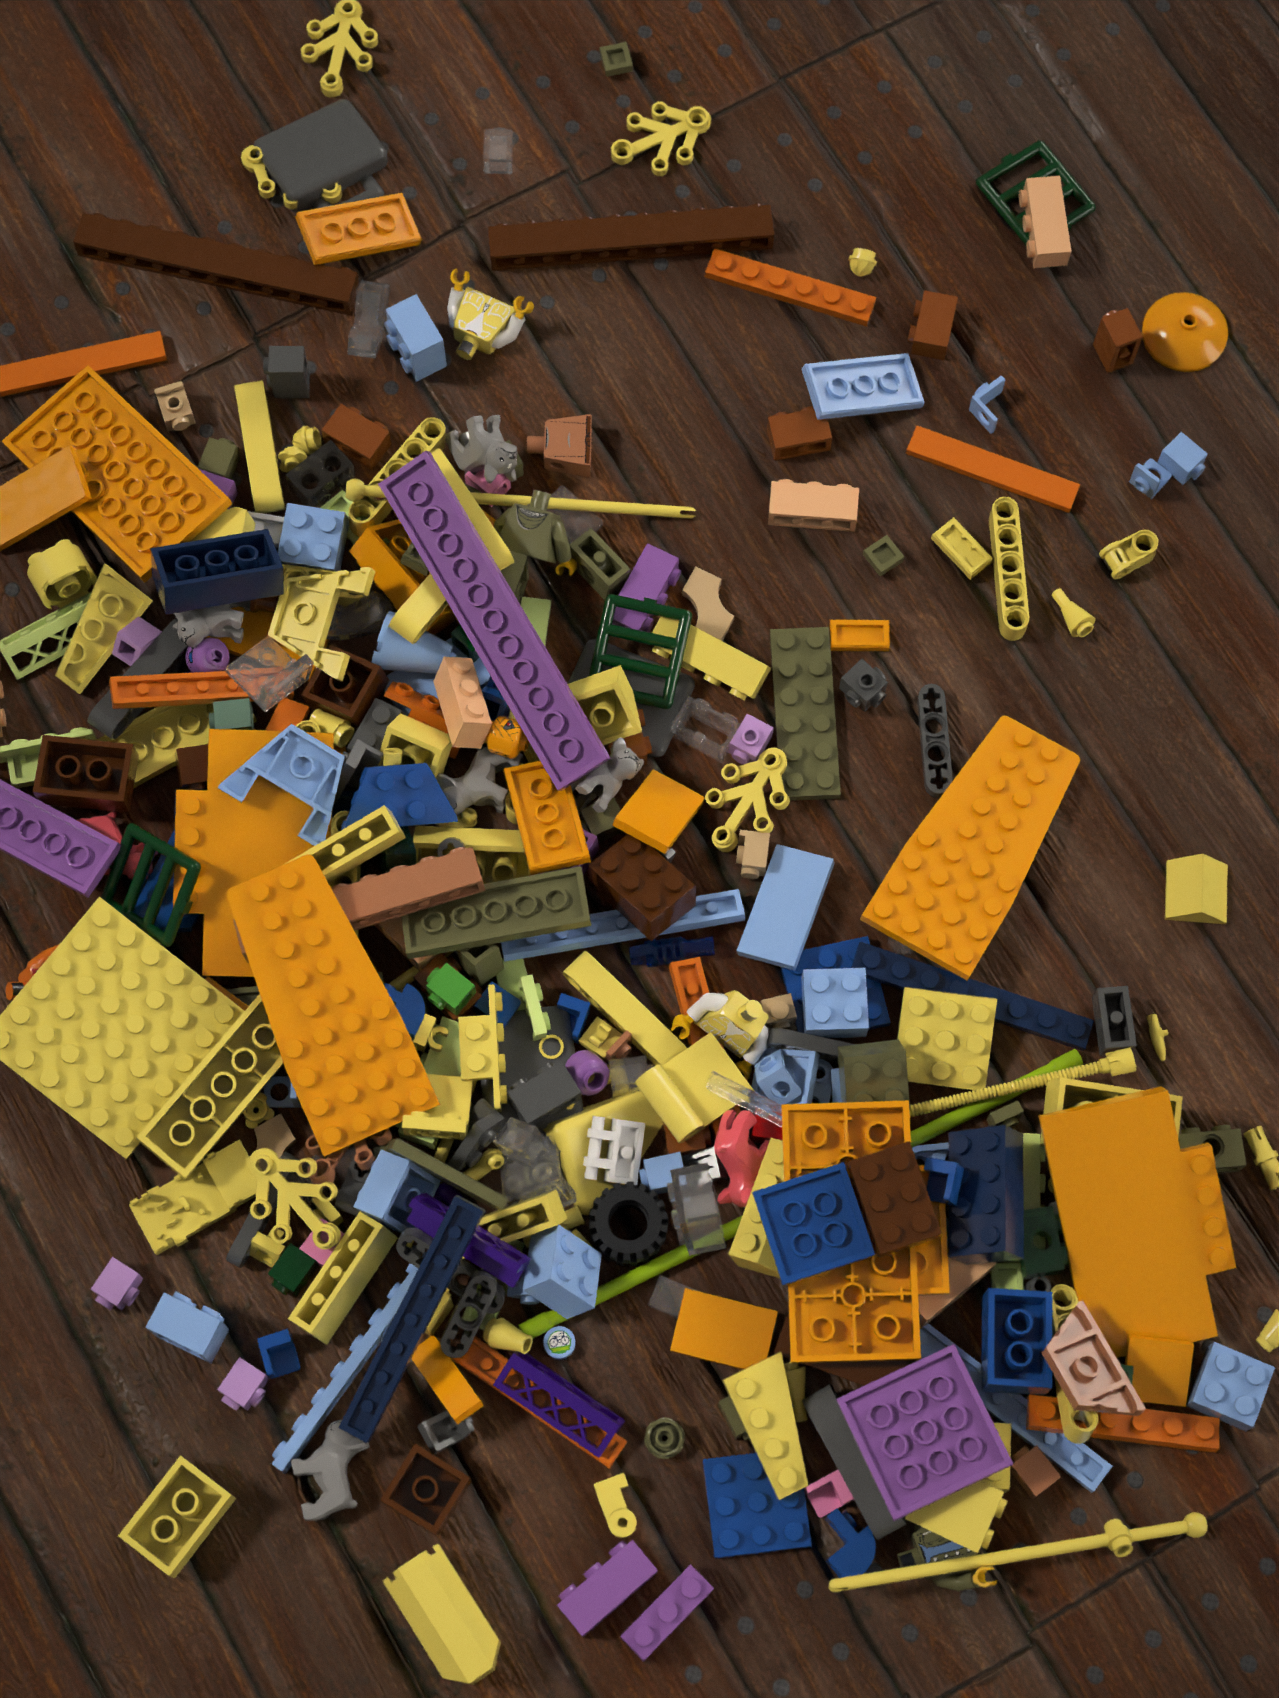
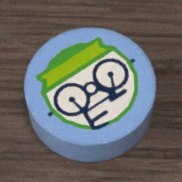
M553 1327L545 1334L543 1341L544 1349L553 1359H566L575 1349V1337L566 1327Z

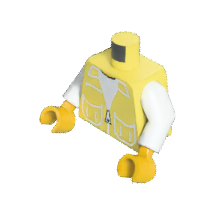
M454 269L450 274L451 281L455 286L450 291L448 319L449 326L454 331V338L461 342L456 350L457 354L466 360H471L476 350L492 354L496 348L500 349L516 340L525 321L524 315L531 313L534 309L533 302L529 301L523 310L521 303L524 300V296L516 297L513 306H510L468 286L464 290L463 285L469 282L470 274L468 271H465L464 280L459 282L456 278L458 269Z
M734 990L725 994L706 993L687 1010V1015L675 1016L671 1031L676 1027H683L679 1039L687 1038L691 1023L695 1021L694 1023L706 1033L711 1032L719 1043L737 1057L741 1058L743 1056L744 1060L737 1062L735 1065L745 1075L746 1080H748L752 1072L751 1065H755L768 1047L769 1032L765 1026L769 1018L768 1014L763 1011L762 1005L758 1001L749 1000L738 991Z

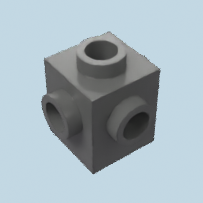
M862 658L841 677L839 689L845 693L846 700L853 707L857 708L859 706L865 712L871 706L876 708L883 702L887 696L885 692L888 682L886 681V676L879 668H872Z

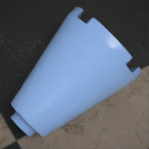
M388 611L377 639V651L373 653L372 663L381 666L383 670L437 674L443 657H457V653L452 652V645L428 631H425L415 644L410 643L388 627L396 614L395 612Z

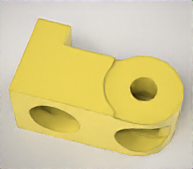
M621 1473L593 1484L611 1533L618 1538L631 1536L636 1529L637 1521L633 1512L627 1509L621 1489L628 1487L625 1474Z

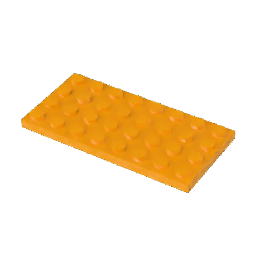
M89 365L2 440L5 447L28 469L67 446L75 448L92 499L71 511L144 583L152 577L150 548L191 542L233 504L225 493Z

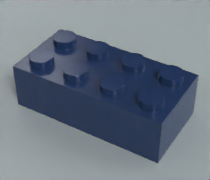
M268 529L150 548L152 577L166 615L284 594L283 566Z
M1007 1125L949 1132V1161L960 1164L964 1168L957 1205H948V1257L966 1265L1024 1259L1023 1134Z

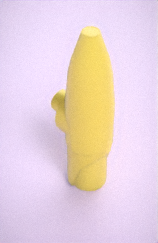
M1151 1014L1147 1016L1152 1044L1160 1060L1165 1061L1166 1048L1164 1036L1169 1035L1168 1030H1162L1157 1014Z

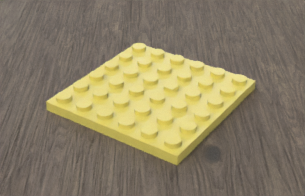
M99 897L0 1015V1061L127 1160L140 1144L136 1137L243 1014L244 1010Z

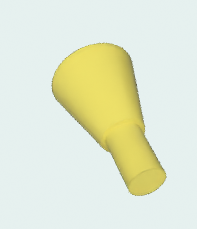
M1061 588L1056 589L1051 596L1061 607V612L1071 636H1087L1094 629L1095 617L1073 601H1070Z
M784 1363L791 1402L794 1406L795 1422L808 1420L807 1413L802 1402L805 1399L806 1366H799V1363Z

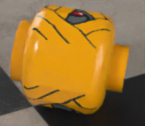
M498 716L494 721L491 720L492 725L484 741L489 752L515 759L521 751H527L530 742L517 720L505 716Z

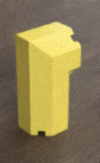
M436 1544L433 1546L436 1553L430 1555L425 1550L393 1572L396 1577L394 1581L387 1577L383 1580V1583L442 1678L474 1685L495 1670L501 1641L441 1546Z

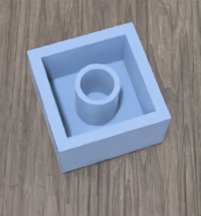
M417 294L386 309L387 321L384 324L389 333L386 337L392 350L400 352L402 356L400 362L407 374L411 372L415 380L418 381L447 367L443 338Z
M287 503L278 549L281 563L341 571L349 528V517L345 512Z
M804 969L801 977L804 1033L824 1038L866 1037L869 1029L866 969Z
M381 1149L377 1159L372 1164L371 1171L363 1188L359 1191L353 1207L383 1226L402 1233L405 1229L416 1228L406 1221L412 1211V1208L409 1207L412 1198L424 1192L433 1197L441 1181L410 1160Z
M559 1224L536 1233L530 1238L528 1257L531 1258V1261L526 1268L523 1291L566 1319L595 1308L602 1253Z
M174 1292L173 1296L163 1293L146 1328L154 1336L212 1364L229 1331L228 1327L223 1323L224 1318L220 1316V1313L203 1305L201 1310L195 1308L196 1304L190 1298L178 1292Z
M1213 1342L1206 1349L1186 1406L1210 1417L1219 1418L1220 1421L1243 1431H1247L1255 1425L1275 1367Z

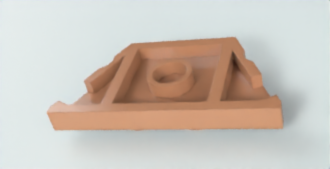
M1083 1300L1080 1301L1044 1348L1042 1355L1074 1410L1133 1416L1141 1415L1146 1410L1144 1404Z

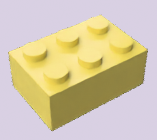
M180 1455L118 1536L168 1576L176 1578L236 1498Z

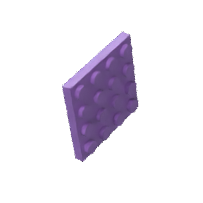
M955 1344L836 1399L893 1521L1013 1465Z

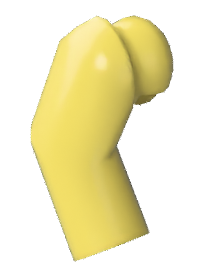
M466 808L461 814L457 815L458 822L436 823V825L439 827L474 828L477 824L478 815L474 809Z
M496 1148L487 1149L480 1161L472 1168L464 1171L463 1174L479 1181L493 1169L496 1170L503 1166L505 1160L502 1152Z

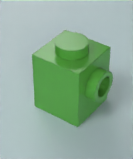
M445 963L441 969L436 967L426 980L428 982L426 985L427 992L430 995L428 1000L440 1010L444 1007L447 1008L455 1016L462 1011L476 994L475 985L448 963Z

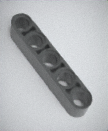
M177 618L170 622L123 676L174 674L186 662L185 655L188 646L179 640L178 631L173 630V625L178 621ZM109 690L92 709L87 722L110 739L115 740L144 708L113 709L111 692Z
M829 1384L806 1397L802 1402L876 1539L880 1540L907 1523L904 1517L893 1521L836 1401L839 1396L833 1386Z

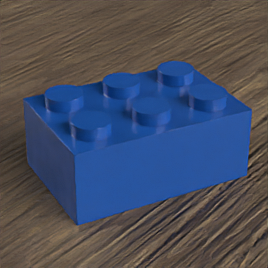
M988 1288L983 1294L982 1392L1046 1395L1052 1389V1371L1042 1355V1351L1052 1339V1292Z

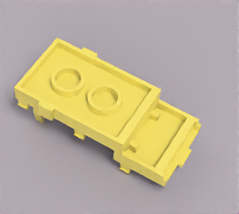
M240 1139L216 1153L212 1151L207 1154V1158L202 1160L203 1164L197 1166L186 1180L177 1174L173 1177L174 1180L161 1187L157 1185L142 1194V1198L137 1199L136 1197L130 1201L129 1207L156 1255L175 1245L179 1247L188 1242L187 1238L237 1211L236 1207L256 1197L257 1178L249 1170L248 1162L250 1156Z

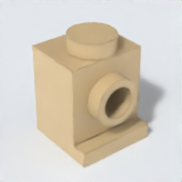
M182 381L154 389L168 432L172 430L181 431L196 423Z
M740 830L736 863L742 864V877L757 879L759 876H765L770 833Z
M791 993L761 1000L760 1004L763 1011L769 1016L765 1023L768 1032L771 1028L797 1031L795 1025L797 1015Z

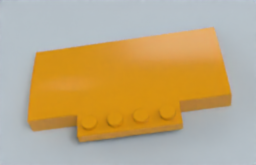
M209 729L207 790H176L175 848L201 864V870L190 897V901L193 903L189 914H204L202 976L254 977L250 963H247L241 952L233 922L234 916L226 893L228 889L275 869L314 847L297 836L313 811V807L258 775L242 802L217 788L221 782L282 731ZM306 732L334 749V733ZM332 814L326 834V839L331 836ZM179 864L176 865L174 870L173 907L187 869Z
M1160 1086L1039 1115L1074 1290L1078 1302L1084 1301L1116 1358L1126 1356L1129 1334L1191 1342L1217 1337L1218 1333L1206 1275L1236 1268L1212 1145L1204 1143L1180 1149L1169 1091Z
M909 1100L781 1104L784 1182L844 1162L875 1252V1256L788 1284L791 1363L920 1360L918 1295L950 1294L945 1204L931 1201L942 1232L940 1238L879 1258L847 1167L848 1161L908 1141L911 1143ZM918 1165L927 1188L929 1173L924 1170V1165Z

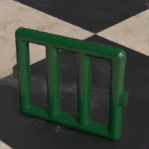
M1042 140L1036 141L1014 156L1011 153L1001 159V164L976 179V185L1025 245L1027 240H1029L1028 232L1023 230V215H1026V213L1023 211L1016 216L1007 203L1019 197V191L1024 189L1026 179L1000 195L990 183L1038 153L1048 165L1028 178L1050 177L1056 174L1060 176L1061 181L1065 185L1062 187L1063 199L1073 195L1081 204V207L1066 216L1068 232L1071 230L1072 225L1096 210L1095 203Z
M615 594L607 595L588 677L602 672L603 665L609 667L621 665L623 670L664 678L666 682L662 696L633 690L636 703L670 709L676 692L692 613L689 610L657 604V600L645 597L643 601ZM619 607L679 620L676 637L673 638L613 625L615 609ZM609 636L672 649L669 667L606 654Z
M130 823L127 825L122 837L119 853L109 866L111 870L101 898L154 940L169 947L174 943L184 913L189 914L193 902L190 901V897L199 876L201 864L138 825ZM137 839L144 843L145 846L125 901L121 905L113 900L133 843ZM157 851L164 855L166 859L144 918L134 913V909ZM179 864L187 869L165 931H163L154 924L176 865Z

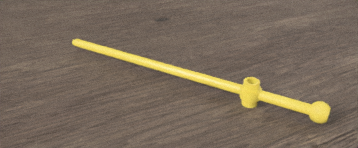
M356 478L346 482V498L349 501L358 502L363 497L386 498L380 486L364 485L363 481ZM470 492L480 505L512 507L514 503L529 506L532 496ZM550 497L547 509L689 519L696 516L680 514L681 510L696 511L693 507Z
M1197 1512L1187 1514L1183 1521L1128 1529L1120 1519H1112L1105 1523L1104 1534L830 1580L829 1589L832 1592H841L1108 1547L1117 1557H1125L1133 1551L1132 1542L1185 1533L1192 1538H1199L1205 1535L1208 1526L1205 1516Z

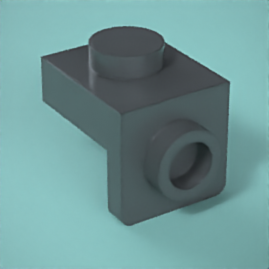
M446 1410L422 1422L418 1429L431 1453L434 1455L464 1440L474 1431L471 1415L457 1425Z

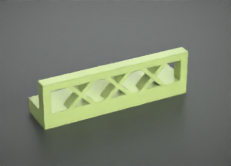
M91 592L0 640V651L17 680L65 654L69 643L64 646L63 643L64 641L70 642L71 638L66 637L68 628L74 623L78 624ZM51 637L59 640L55 651L51 653L39 651L44 639ZM22 651L33 654L30 664L19 670L11 658Z

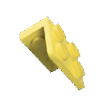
M427 1074L440 1105L425 1112L413 1111L411 1116L403 1115L402 1130L404 1135L464 1140L468 1134L473 1080L462 1081L460 1076Z

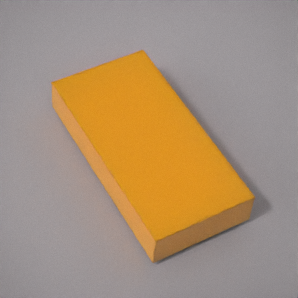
M830 620L831 651H889V620Z

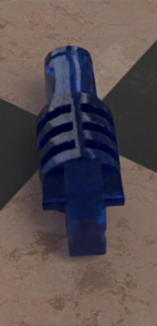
M677 936V938L669 937V939L661 938L660 940L644 941L643 945L629 947L631 965L647 964V967H659L660 965L667 966L671 962L688 958L715 955L713 936L685 940V937Z

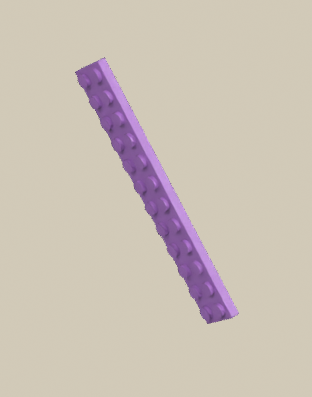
M424 451L381 481L378 485L557 790H564L610 760L611 757L431 452Z

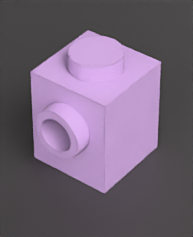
M138 616L117 632L112 654L129 666H132L162 631Z
M746 714L730 742L729 753L732 755V758L743 765L757 761L772 738L773 727Z
M112 1257L91 1290L98 1295L95 1301L111 1311L115 1306L123 1310L126 1305H132L139 1294L137 1288L144 1278Z
M239 1357L217 1390L224 1395L221 1399L223 1403L235 1411L240 1406L248 1411L251 1405L256 1407L260 1403L266 1392L263 1388L270 1378Z

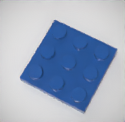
M868 936L805 949L802 951L795 971L781 967L787 994L791 993L797 1015L795 1023L797 1032L804 1033L801 987L803 970L851 968L859 942L870 945ZM866 978L868 1030L890 1026L891 1022L881 984Z
M844 1162L752 1192L783 1286L875 1256Z
M756 1453L702 1460L714 1559L812 1546L804 1488L780 1500L777 1499Z

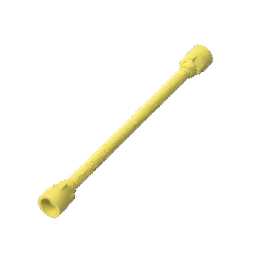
M1128 1047L1105 1053L1106 1058L1099 1059L1097 1063L1093 1062V1064L1089 1063V1065L1085 1064V1066L1081 1065V1067L1078 1065L1077 1068L1074 1066L1073 1068L1062 1069V1071L1058 1070V1072L1054 1071V1073L1038 1075V1077L1035 1075L1034 1077L1023 1078V1080L1019 1079V1081L1015 1080V1082L999 1084V1086L992 1085L991 1087L988 1086V1088L984 1087V1089L980 1088V1090L976 1089V1091L960 1093V1095H949V1097L945 1096V1098L941 1097V1099L937 1098V1100L933 1099V1101L929 1100V1102L925 1101V1103L921 1102V1104L915 1103L914 1106L911 1104L909 1110L910 1117L911 1115L914 1117L915 1115L934 1112V1110L938 1111V1109L942 1110V1108L945 1110L946 1107L949 1109L950 1106L953 1108L954 1106L973 1103V1101L985 1100V1098L988 1100L989 1097L992 1099L993 1096L996 1098L997 1096L1012 1094V1092L1028 1090V1088L1031 1090L1032 1087L1033 1089L1040 1086L1043 1087L1047 1085L1048 1081L1060 1077L1078 1079L1079 1077L1090 1076V1074H1098V1072L1102 1074L1110 1073L1111 1076L1136 1072L1134 1055L1131 1048Z

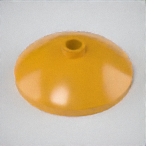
M1180 292L1160 298L1149 308L1143 320L1142 336L1147 351L1158 363L1175 371L1193 372L1210 366L1221 356L1228 340V327L1224 315L1210 300L1197 294ZM1184 321H1191L1193 325H1187Z

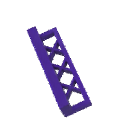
M424 1192L412 1198L409 1204L412 1211L406 1221L434 1238L449 1207ZM479 1225L463 1255L464 1258L512 1288L518 1285L531 1261L530 1257Z
M515 1351L493 1384L598 1458L602 1456L614 1435L625 1422L623 1418L528 1353L523 1354ZM512 1368L523 1375L525 1388L514 1389L504 1382ZM530 1380L537 1385L531 1386ZM544 1389L549 1392L552 1406L541 1408L535 1404L532 1391ZM527 1392L528 1398L522 1395L521 1393ZM557 1399L562 1401L563 1404H557ZM570 1407L575 1410L579 1424L567 1426L561 1422L559 1409ZM553 1410L554 1416L548 1413L547 1411ZM583 1417L588 1419L590 1422L584 1423ZM597 1425L607 1432L599 1447L587 1439L585 1427ZM580 1428L581 1435L574 1431V1429Z

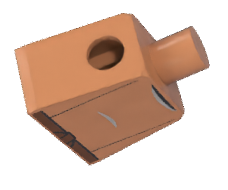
M587 414L545 421L544 436H527V453L544 454V469L591 477L592 415Z

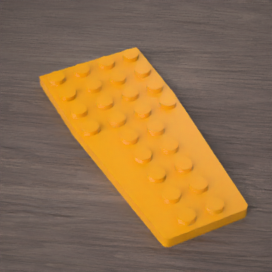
M1008 716L1000 717L906 842L861 915L860 920L968 981L1008 914L1079 765L1080 757Z
M310 854L304 855L228 889L226 893L285 1069L323 1156L325 1157L401 1123L403 1115L411 1116L413 1111L425 1112L439 1106L440 1102L406 1025L314 856Z

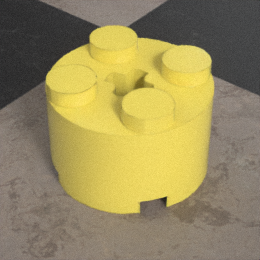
M68 539L59 541L55 546L43 552L34 553L28 559V578L43 604L52 609L51 605H57L60 609L88 594L90 586L92 584L95 586L97 577L81 549L77 545L72 544Z

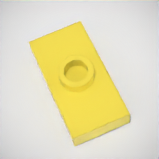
M954 517L932 534L931 539L970 580L993 561V558Z

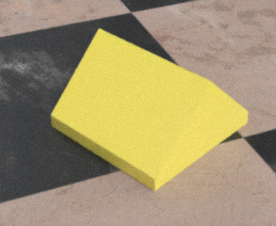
M1205 854L1167 860L1165 920L1226 924L1228 865Z

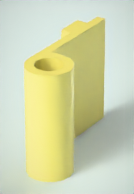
M711 1032L661 1066L659 1064L652 1067L635 1081V1084L679 1144L693 1137L720 1118L727 1110H731L755 1093L754 1089Z

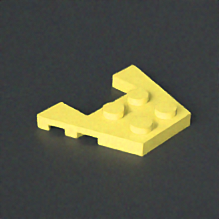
M370 567L360 568L361 570L350 572L348 570L336 571V574L329 575L314 574L284 579V594L279 596L268 636L334 679L343 682L350 656L343 652L324 649V645L340 592L369 596L376 572Z

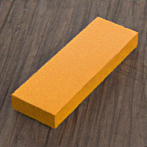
M434 1334L418 1345L412 1361L457 1425L484 1406L452 1359L444 1354L441 1344Z

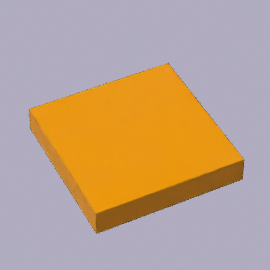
M1128 1335L1125 1365L1134 1366L1132 1385L1142 1402L1186 1407L1194 1350L1193 1342Z

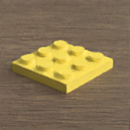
M904 987L897 1040L899 1039L906 1050L908 1082L968 1090L984 1089L986 1087L997 999Z

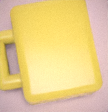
M619 1062L607 1064L610 1070V1078L607 1085L611 1083L613 1090L618 1096L583 1107V1111L553 1121L543 1129L547 1137L560 1151L561 1168L564 1175L563 1183L574 1206L578 1205L582 1215H589L595 1199L602 1195L603 1190L606 1188L610 1190L613 1188V1184H616L604 1181L605 1168H598L597 1180L584 1178L586 1166H583L584 1156L588 1155L590 1140L587 1137L588 1128H591L593 1116L605 1117L604 1130L608 1131L611 1130L612 1118L645 1123L641 1158L663 1125L662 1119L640 1089L629 1092L627 1074L624 1066ZM595 1074L591 1075L588 1083L594 1080ZM575 1103L572 1104V1105H570V1106L567 1107L566 1109H569V1110L572 1109V1108L574 1107ZM602 1139L600 1158L607 1159L609 1140Z

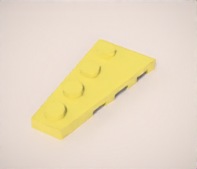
M104 564L55 676L78 694H81L112 654L117 632L138 616L141 617L153 600L110 566Z
M778 1352L722 1381L776 1497L780 1500L808 1486L782 1352Z

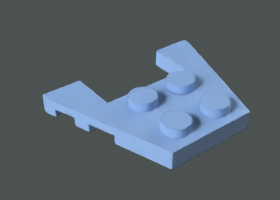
M290 724L221 782L217 788L242 802L256 778L260 775L313 807V811L297 836L316 846L326 840L345 756L295 725Z

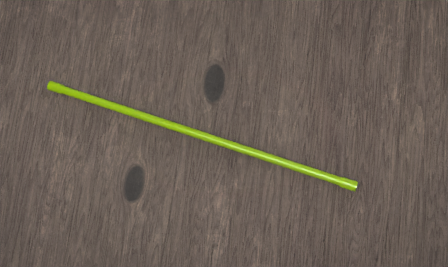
M1073 1049L1016 1080H1023V1078L1026 1079L1035 1075L1038 1077V1075L1042 1076V1074L1046 1075V1073L1050 1074V1072L1054 1073V1071L1058 1072V1070L1062 1071V1069L1065 1070L1074 1066L1077 1068L1078 1065L1081 1067L1083 1060L1079 1052ZM1030 1089L1020 1090V1092L1016 1091V1093L1012 1092V1094L1009 1093L1008 1095L1005 1094L996 1098L993 1096L992 1099L989 1097L988 1100L985 1098V1100L981 1099V1101L977 1100V1102L973 1101V1103L970 1102L911 1131L912 1148ZM742 1216L597 1287L595 1306L735 1237ZM550 1310L518 1326L521 1331L532 1336V1339L568 1319L554 1310Z

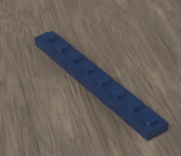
M859 942L851 968H865L867 979L900 990H904V987L996 998L995 1022L1081 1051L1086 1049L1094 1021L1092 1019L970 978L967 981L952 972L863 942Z
M459 1195L454 1197L339 1426L343 1431L365 1443L370 1442L486 1211L485 1209Z

